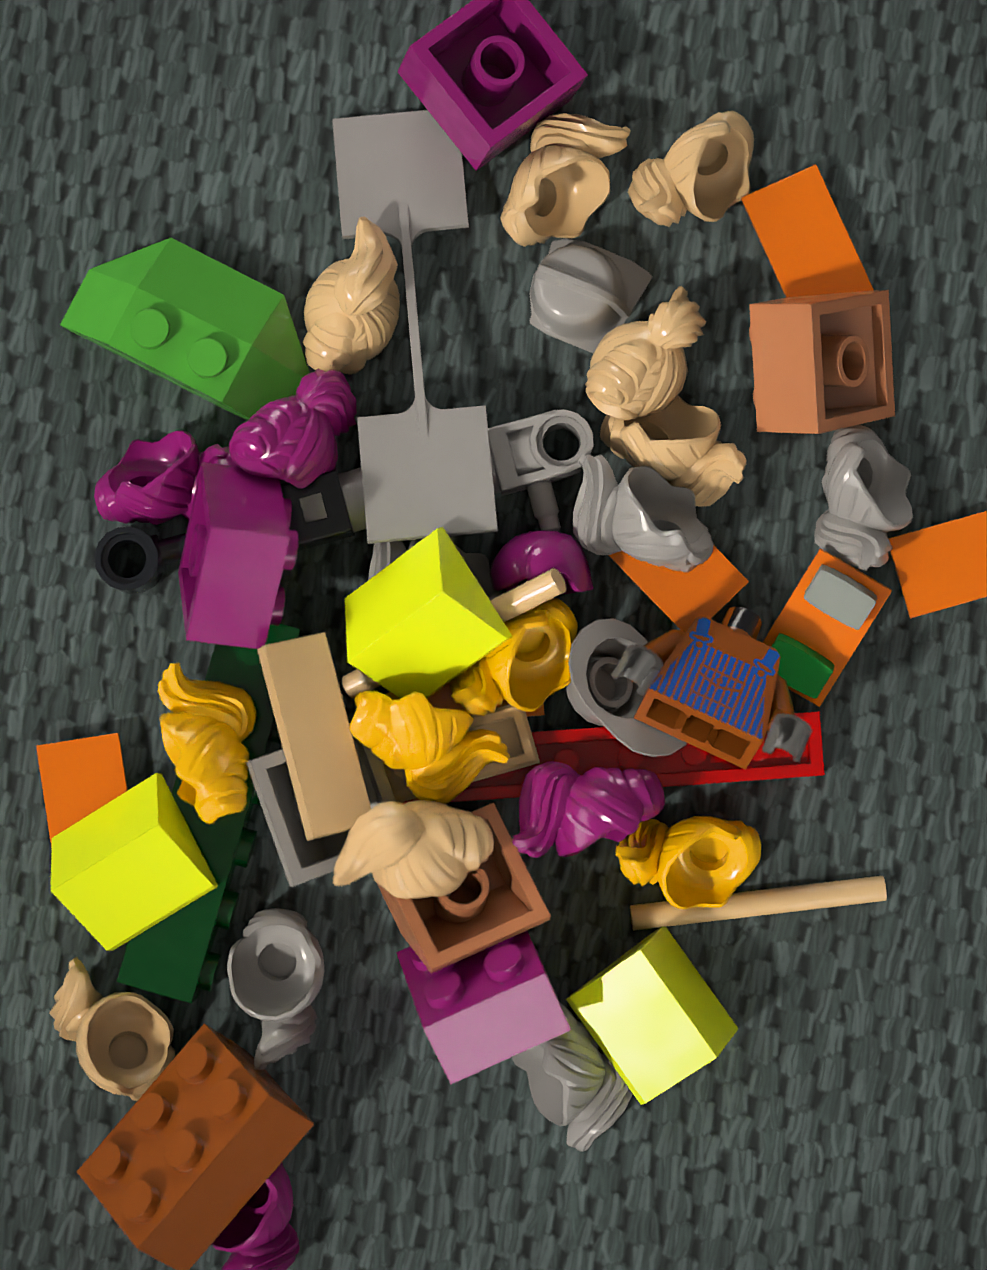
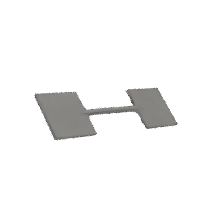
M428 110L332 119L342 239L355 238L359 217L365 216L379 226L385 236L396 239L402 247L415 389L414 402L403 413L357 417L367 542L370 544L423 539L440 527H443L449 536L498 532L486 405L438 409L427 401L424 389L412 245L415 239L424 232L469 228L462 153Z

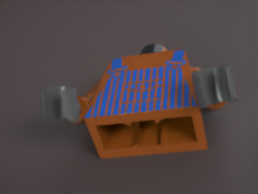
M735 606L729 608L721 624L707 617H697L687 632L671 629L643 646H628L611 674L616 680L619 677H626L639 686L637 693L642 697L644 696L635 713L634 719L745 770L762 744L765 735H767V738L762 748L763 752L772 754L775 747L784 749L793 756V761L800 762L812 731L806 721L795 716L787 682L778 675L780 654L775 648L756 640L762 626L760 617L755 612L744 607Z

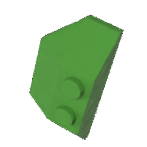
M168 238L89 269L60 324L63 328L246 421L269 402L296 395L301 378L310 373L283 294L173 238Z

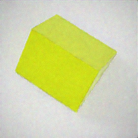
M443 527L434 530L344 598L347 662L400 699L413 692H420L426 698L430 697L513 637Z
M155 773L52 837L51 892L107 951L115 950L218 887L163 775L160 773Z
M663 926L648 935L566 998V1001L641 1105L646 1104L716 1059L739 1029L669 930Z

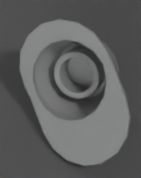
M566 238L552 241L548 255L542 259L532 278L529 293L532 314L529 323L551 337L594 354L603 337L614 328L624 324L626 319L630 317L631 311L653 277L648 271L633 261L590 243Z
M614 618L595 620L580 630L571 645L568 661L571 683L566 686V691L572 707L586 721L604 726L618 741L633 752L650 757L673 754L687 743L634 719L635 713L644 696L642 697L637 693L639 686L629 678L619 677L616 680L611 676L628 646H643L648 642L630 624Z

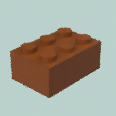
M204 1023L76 1172L138 1250L175 1270H190L311 1129L314 1123L265 1069H255L254 1057Z

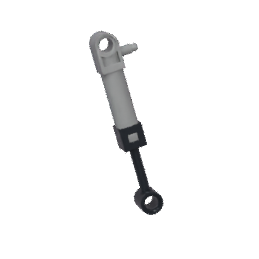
M563 409L552 410L488 428L494 494L501 493V496L527 489L534 517L538 520L541 531L558 532L561 528L558 518L559 508L552 482L570 478L582 471L583 468L579 464V459L581 455H591L594 446L593 432L588 422L578 413ZM557 429L570 431L579 443V451L568 460L558 461L552 459L543 448V440L548 433ZM361 467L338 473L336 469L322 473L312 483L302 489L288 482L280 484L283 498L291 499L292 511L289 530L297 531V551L355 536L356 531L366 529ZM118 527L106 533L98 542L94 554L95 568L100 578L110 587L128 594L143 593L153 588L161 579L163 572L166 571V564L181 560L186 533L159 540L157 534L150 536L134 527ZM129 544L141 545L146 553L144 569L132 578L121 577L115 568L117 553L121 548Z

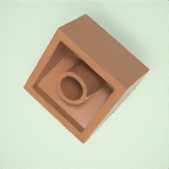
M889 290L796 296L749 304V337L752 344L753 401L756 408L757 432L820 434L895 416Z
M494 803L472 812L473 815L482 817L490 826L494 838L493 852L488 856L487 861L480 863L477 870L468 871L465 880L455 891L442 897L430 896L405 899L391 895L377 883L400 933L430 973L550 920L551 915L516 846L513 845L512 838Z

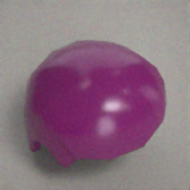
M529 531L515 536L498 552L491 563L489 573L492 587L496 591L506 589L508 592L516 588L520 581L524 579L529 581L553 568L560 572L565 581L566 591L562 594L586 592L594 588L590 568L582 546L570 535L557 531Z

